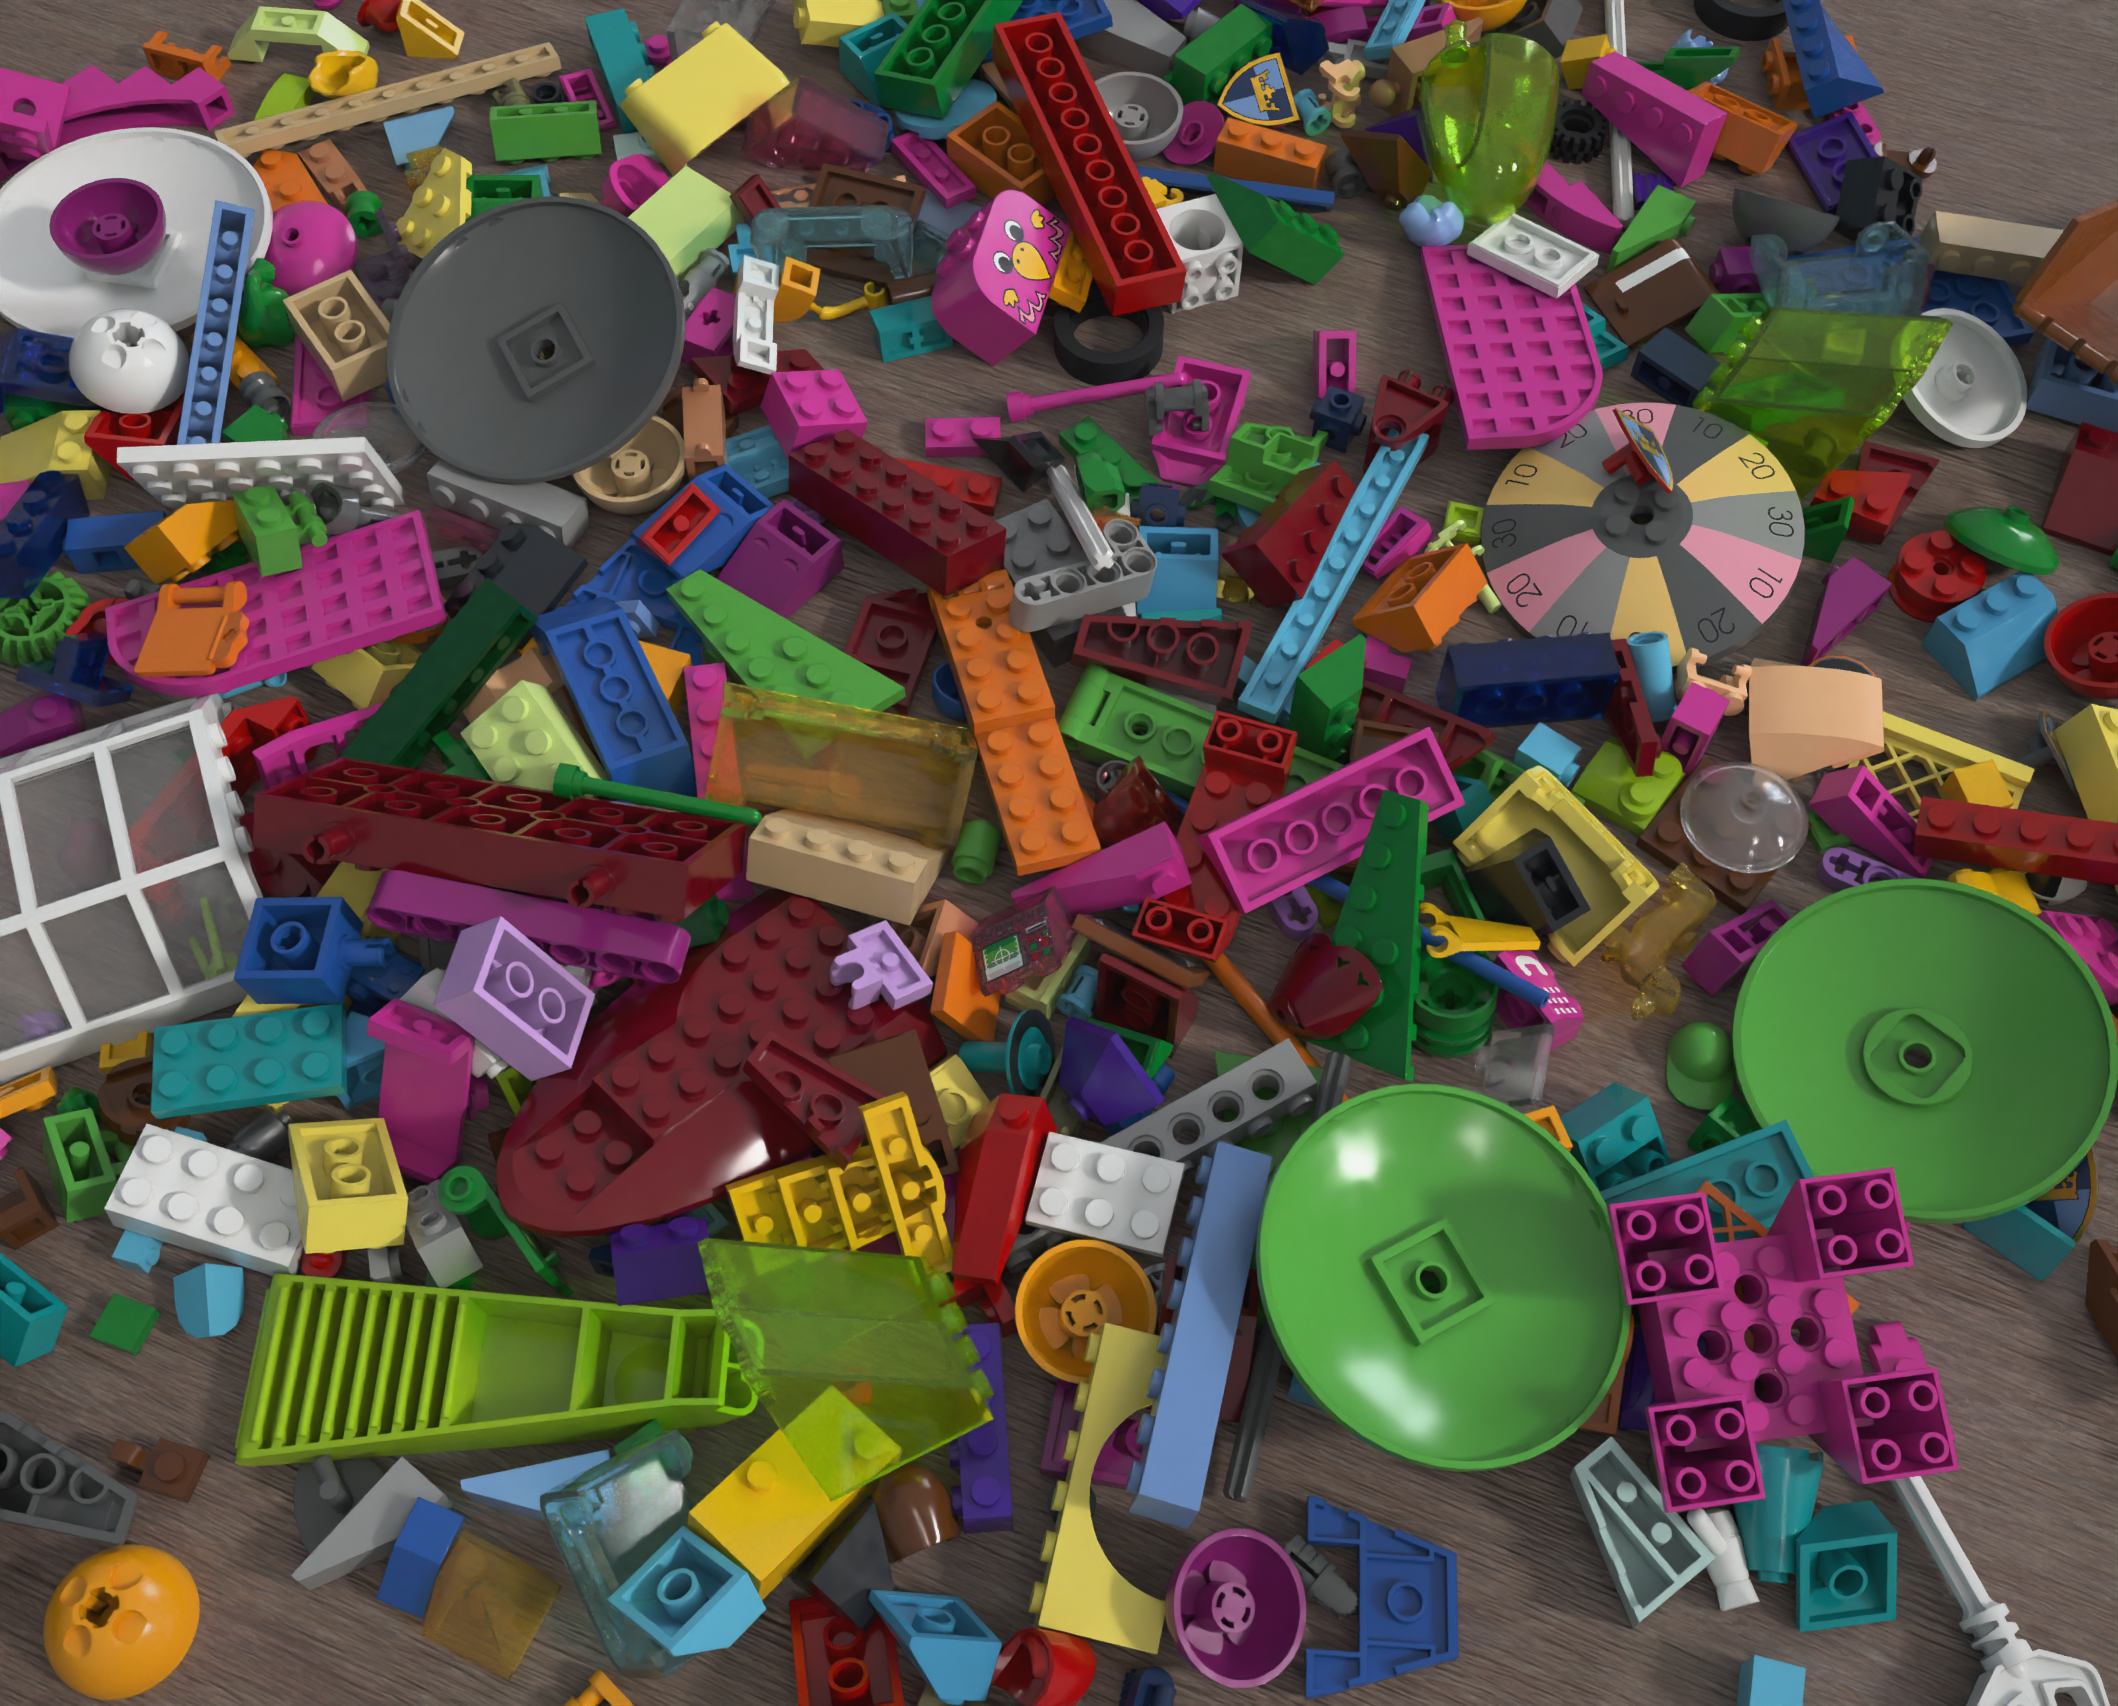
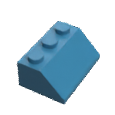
M2019 571L1937 617L1921 646L1976 701L2047 660L2044 649V637L2048 625L2058 614L2054 595L2032 573Z

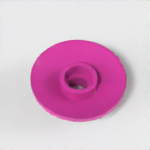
M1195 101L1183 106V116L1179 130L1171 143L1162 150L1166 158L1180 166L1193 165L1207 158L1215 150L1216 140L1224 126V118L1221 111L1214 104L1207 101Z

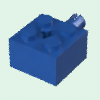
M342 897L256 898L234 980L257 1004H344L352 968L354 966L390 967L393 961L391 958L385 957H394V945L389 937L360 939L364 923Z

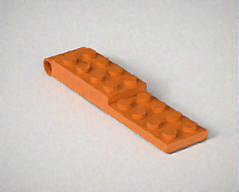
M1001 569L986 575L978 582L947 597L939 594L929 586H927V594L1017 876L1073 864L1101 851V847L1055 718V704L1030 633L1014 628L1009 621L1008 616L1014 588L1011 580H1009L1006 569Z

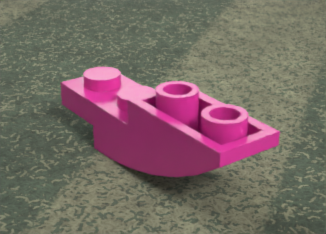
M1530 142L1517 146L1511 173L1523 185L1520 200L1535 215L1560 233L1592 249L1611 254L1612 249L1619 241L1623 228L1618 218L1612 215L1582 181L1569 185L1565 178L1558 174Z

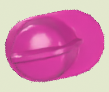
M642 154L631 155L615 161L609 166L608 174L603 178L601 190L604 198L600 204L609 206L611 209L629 217L669 181L667 174L656 161Z

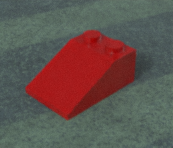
M814 1597L789 1601L798 1706H905L896 1639L880 1616L864 1633Z

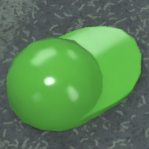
M1694 1021L1679 1028L1670 1038L1666 1051L1665 1078L1667 1089L1676 1101L1685 1107L1698 1111H1712L1732 1093L1734 1086L1732 1038L1721 1026L1707 1021Z

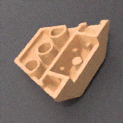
M1759 658L1753 659L1750 665L1752 673L1749 677V741L1753 784L1756 789L1765 793L1768 792L1767 787L1789 779H1792L1794 783L1803 780L1804 774L1827 766L1835 769L1884 752L1882 680L1880 678L1840 669L1800 666Z

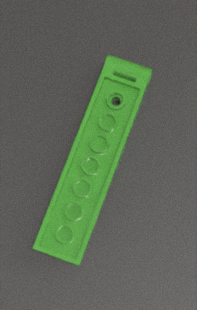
M1089 664L1085 667L1057 724L1066 748L1079 750V755L1101 764L1111 760L1127 762L1136 771L1138 779L1153 785H1159L1172 793L1191 800L1205 763L1203 744L1215 714L1111 673L1101 666ZM1141 731L1144 732L1145 735L1139 736L1136 735L1135 732ZM1295 746L1285 794L1344 765Z

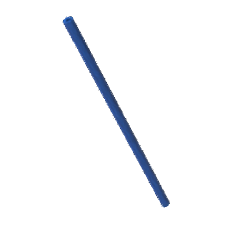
M1156 784L1150 787L1147 794L1148 799L1184 818L1189 801ZM1326 874L1307 883L1342 903L1345 902L1349 886ZM1422 926V946L1431 945L1438 947L1444 943L1445 937L1434 936L1430 933V929ZM1460 951L1445 957L1540 1009L1544 1008L1549 1000V992L1471 951Z

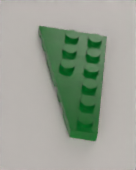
M1384 790L1331 939L1332 946H1350L1361 952L1377 970L1383 989L1374 1004L1343 1033L1322 1040L1303 1039L1299 1036L1297 1038L1332 1052L1346 1054L1350 1059L1401 1079L1414 1082L1415 1066L1410 1065L1411 1043L1416 1042L1417 1025L1413 1024L1414 998L1419 995L1422 926L1418 924L1419 902H1424V885L1420 884L1421 860L1426 856L1429 804L1412 797ZM1340 957L1337 958L1338 968L1350 963V961L1343 962ZM1359 972L1356 984L1369 986V983L1363 980V973Z

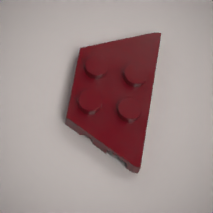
M916 588L900 590L894 594L884 592L866 595L844 650V653L905 687L906 697L892 705L897 711L905 715L909 712L939 633L930 608L927 592L917 594Z
M1363 678L1362 692L1358 705L1359 711L1356 719L1416 729L1430 726L1432 731L1439 732L1438 745L1451 772L1489 747L1496 739L1491 729ZM1353 736L1351 737V741H1350V745H1349V757H1350V752H1351V745H1352Z

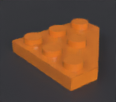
M270 149L262 150L253 168L264 183L271 202L272 213L283 206L301 201H315L327 204L296 153Z

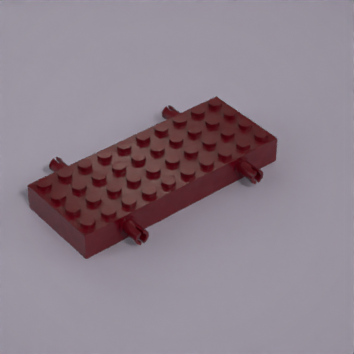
M344 757L254 794L253 847L270 849L271 854L274 856L294 857L304 855L307 861L312 864L316 862L317 865L336 864L339 862L353 863L355 868L361 871L400 870L466 884L482 885V887L507 892L510 890L525 892L527 896L551 899L553 897L567 899L568 903L575 908L581 907V909H585L598 904L612 907L613 912L623 915H633L639 912L656 914V919L664 922H679L685 919L737 877L743 869L746 823L704 817L587 796H575V798L570 800L555 797L553 791Z

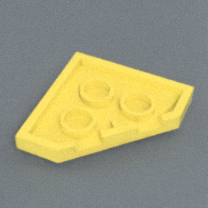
M443 148L441 153L433 159L430 172L423 184L415 190L412 202L406 213L395 224L394 233L390 241L423 260L442 239L464 224L466 218L471 216L472 192L466 189V178L472 175V163L462 156Z

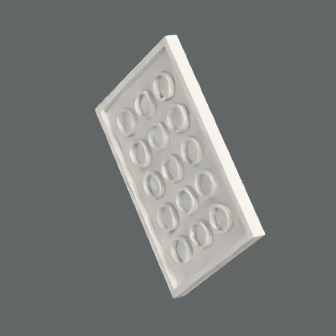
M365 437L117 447V464L170 513L175 512L186 504L233 500V493L243 492L251 487H267L272 485L284 506L289 505V494L298 491L303 496L308 497L316 509L311 492L317 484L322 482L352 488L356 491L359 505L370 506V508L390 512L394 510V505H405L406 491Z

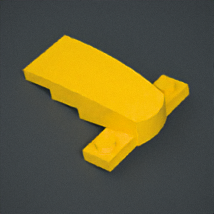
M901 1091L858 1107L869 1145L859 1147L845 1171L828 1155H822L725 1185L750 1267L755 1276L799 1259L803 1264H806L846 1246L853 1251L894 1231L909 1280L914 1285L952 1271L953 1249L942 1215L945 1211L943 1178L929 1150L921 1143L907 1094Z

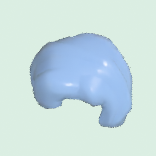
M1433 195L1417 196L1414 202L1408 204L1406 209L1400 213L1398 218L1407 239L1420 248L1421 246L1449 245L1461 235L1464 225V215L1454 202L1442 203Z

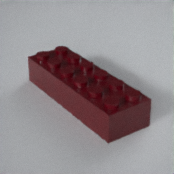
M848 429L839 431L833 436L808 444L804 448L788 454L789 495L944 597L978 582L994 571L1004 569L1005 527L857 436L854 432Z

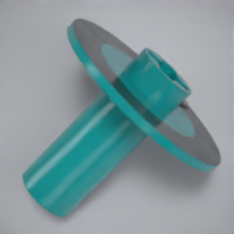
M1026 1009L1015 1019L1007 1042L965 1041L961 1045L959 1057L970 1072L1006 1073L1011 1094L1040 1097L1055 1063L1054 1036L1049 1021L1041 1011Z

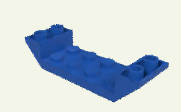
M602 596L537 616L539 619L530 631L542 656L551 654L608 775V781L698 798L695 770L688 742L623 608ZM610 799V800H612V801H618V802L636 804V803H631V802H626V801H621V800Z

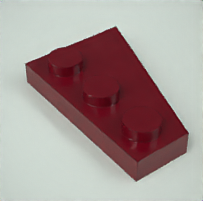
M806 349L777 351L776 372L824 370ZM734 355L691 358L690 370L698 378L706 379L709 385H721L724 407L731 415L761 405L771 375L737 366Z

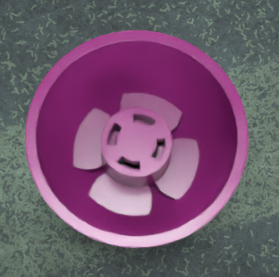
M109 178L85 184L64 197L54 209L49 227L51 237L59 250L76 265L97 274L123 275L142 268L158 253L166 233V215L159 195L148 185L132 179Z
M1244 1528L1217 1531L1193 1544L1174 1567L1165 1596V1616L1168 1631L1181 1657L1193 1670L1204 1678L1219 1685L1232 1688H1251L1265 1684L1278 1676L1289 1665L1297 1653L1303 1638L1307 1611L1305 1591L1301 1577L1285 1550L1268 1536Z

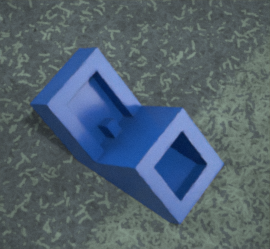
M418 1497L394 1544L376 1599L423 1619L446 1573L443 1565L466 1520L465 1516Z

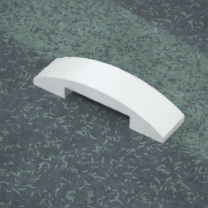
M746 255L742 258L733 318L734 358L737 366L771 375L772 372H776L777 344L773 343L774 300L779 291V265Z

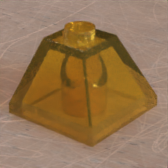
M464 1530L437 1576L421 1635L510 1681L562 1586L511 1553Z

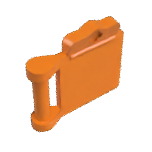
M229 581L226 583V586L180 588L175 583L163 584L159 591L156 614L134 667V672L140 678L204 676L214 674L216 668L233 666L239 652L248 643L246 631L250 621L242 611H238L247 601V588L242 581ZM223 603V607L179 609L181 604Z

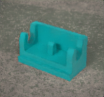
M932 296L869 310L870 320L876 333L873 334L874 341L883 363L953 347V338L944 331L934 315L931 302Z

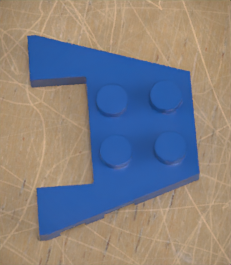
M630 538L598 569V574L586 585L582 584L572 593V599L562 607L566 608L602 596L612 602L640 600L660 623V626L676 631L669 649L690 654L692 665H701L702 638L669 600L666 588L677 583L680 579L655 557L640 548L633 538Z
M1308 1496L1306 1500V1543H1310L1313 1546L1357 1549L1358 1606L1357 1652L1306 1648L1304 1652V1700H1315L1455 1661L1459 1657L1457 1553L1398 1529L1393 1531L1367 1520L1366 1516L1354 1511L1346 1512L1327 1504L1326 1500L1317 1496Z

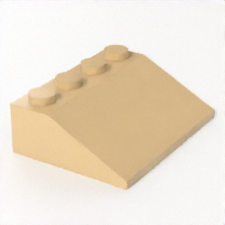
M792 806L765 815L749 837L746 880L910 926L948 859L950 849Z

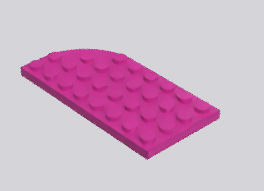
M1468 245L1421 246L1420 261L1451 388L1454 391V400L1467 450L1526 448L1545 444L1562 436L1583 419L1589 411L1594 409L1602 385L1603 372L1576 283L1556 299L1467 255Z
M416 510L330 537L322 547H315L312 543L301 546L300 552L303 565L301 569L262 577L253 561L180 584V588L226 586V583L229 581H242L247 588V601L238 611H242L250 621L246 631L248 643L239 652L235 664L231 667L216 668L214 674L204 676L144 678L137 676L134 672V667L157 611L159 591L105 608L109 651L124 675L137 685L164 695L195 697L227 693L257 681L268 680L282 673L301 667H308L329 658L349 654L355 650L379 642L390 641L395 637L420 629H427L447 621V616L423 517L420 511ZM223 603L181 604L179 609L223 607Z

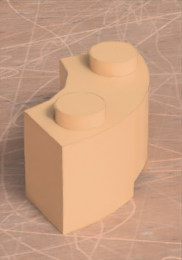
M530 647L519 659L497 669L464 709L463 713L471 724L520 680L544 685L550 694L563 686L564 682L551 654L542 656L539 649Z

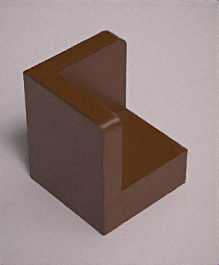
M23 1167L13 1172L20 1188L0 1198V1237L15 1250L59 1226L40 1184Z

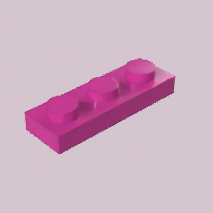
M914 131L891 139L892 152L924 187L931 191L946 210L964 201L967 202L976 198V186L933 140L922 139L919 137L918 132Z

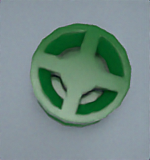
M356 191L346 198L347 220L352 225L356 235L365 238L378 235L384 226L381 199L376 194L368 191Z

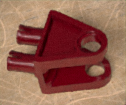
M1410 370L1401 371L1397 380L1383 374L1380 379L1363 465L1364 475L1380 446L1390 447V451L1402 449L1424 433L1429 435L1428 444L1417 465L1435 453L1439 446L1447 409L1454 402V391L1447 387L1442 397H1440L1439 395L1444 389L1442 384L1436 385L1431 394L1419 390L1421 379L1417 373L1413 372L1408 382L1405 381L1410 374ZM1391 428L1397 430L1400 434L1395 438L1386 437Z

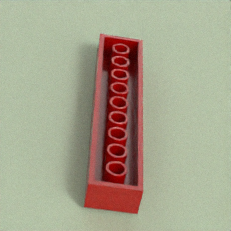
M1055 12L994 24L992 59L1112 317L1180 302L1186 269L1061 13Z

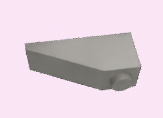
M401 1456L291 1576L310 1591L391 1555L394 1544L418 1497L446 1509H449L453 1503L441 1490Z

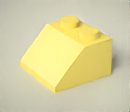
M385 641L355 650L349 654H342L314 663L311 669L323 677L329 687L340 691L352 701V705L360 710L385 702L393 687L400 683L415 666L422 652L412 644Z

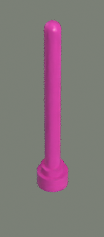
M1177 372L1031 397L1030 393L1023 394L1022 391L1006 394L1008 413L1011 423L1027 421V417L1033 416V412L1144 394L1148 387L1154 385V382H1162L1164 388L1183 387L1186 384L1187 378L1185 374Z

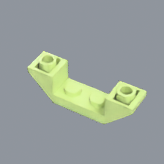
M259 6L236 31L227 55L229 60L262 62L270 42L321 45L323 53L335 52L336 49L360 51L367 56L370 45L366 39L326 11Z

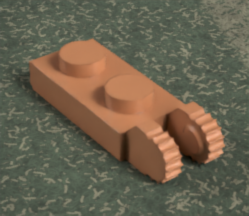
M330 139L316 143L298 152L299 158L306 170L332 204L335 203L344 216H346V198L356 191H367L361 179Z

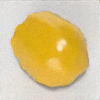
M336 49L335 52L321 53L316 56L314 60L316 64L310 71L307 79L314 92H318L330 99H337L375 89L378 82L379 69L372 57L366 56L360 51Z

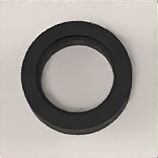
M1694 0V8L1699 19L1714 32L1731 39L1762 41L1779 35L1789 26L1783 0H1775V5L1764 8L1745 7L1729 0Z
M1097 283L1090 285L1086 303L1080 313L1069 307L1058 306L1054 316V351L1060 365L1074 378L1099 386L1141 379L1148 375L1158 364L1163 351L1164 317L1159 306L1116 316L1135 323L1143 332V337L1134 347L1113 353L1091 350L1080 344L1074 336L1075 330L1083 322L1095 317L1112 316Z

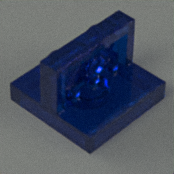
M100 632L65 635L64 639L55 648L53 660L20 664L16 678L17 681L94 707L127 702L130 700L133 685L103 676L109 648L107 635Z

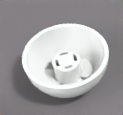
M130 308L113 309L100 313L80 328L72 342L69 353L71 377L82 394L103 408L127 414L154 412L176 401L186 389L190 364L186 347L175 330L153 314Z

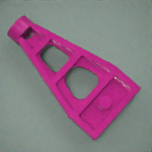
M383 703L289 731L252 751L265 790L308 772L303 755L307 749L313 746L332 742L336 753L334 760H336L338 754L348 747L344 735L350 730L362 727L365 721L374 715Z

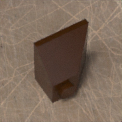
M1342 130L1341 138L1369 186L1381 199L1383 206L1399 211L1401 208H1406L1408 204L1414 202L1417 196L1423 194L1432 171L1400 134Z

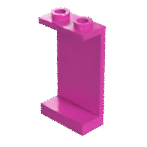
M394 998L371 1016L367 1024V1035L385 1042L378 1118H384L400 1172L430 1184L437 1179L441 1181L442 1177L449 1170L455 1168L460 1163L475 1037L456 1022Z

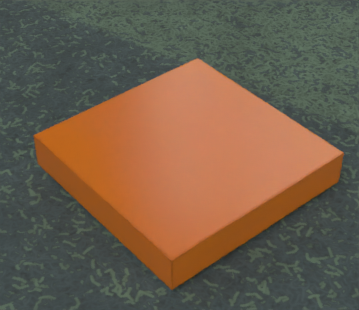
M957 931L944 933L930 1012L968 1041L994 1042L1004 977L983 984L982 977L985 976H982L981 973L984 972L981 967L984 968L981 965L983 963L982 959H980L982 958L981 950L978 951L979 949Z

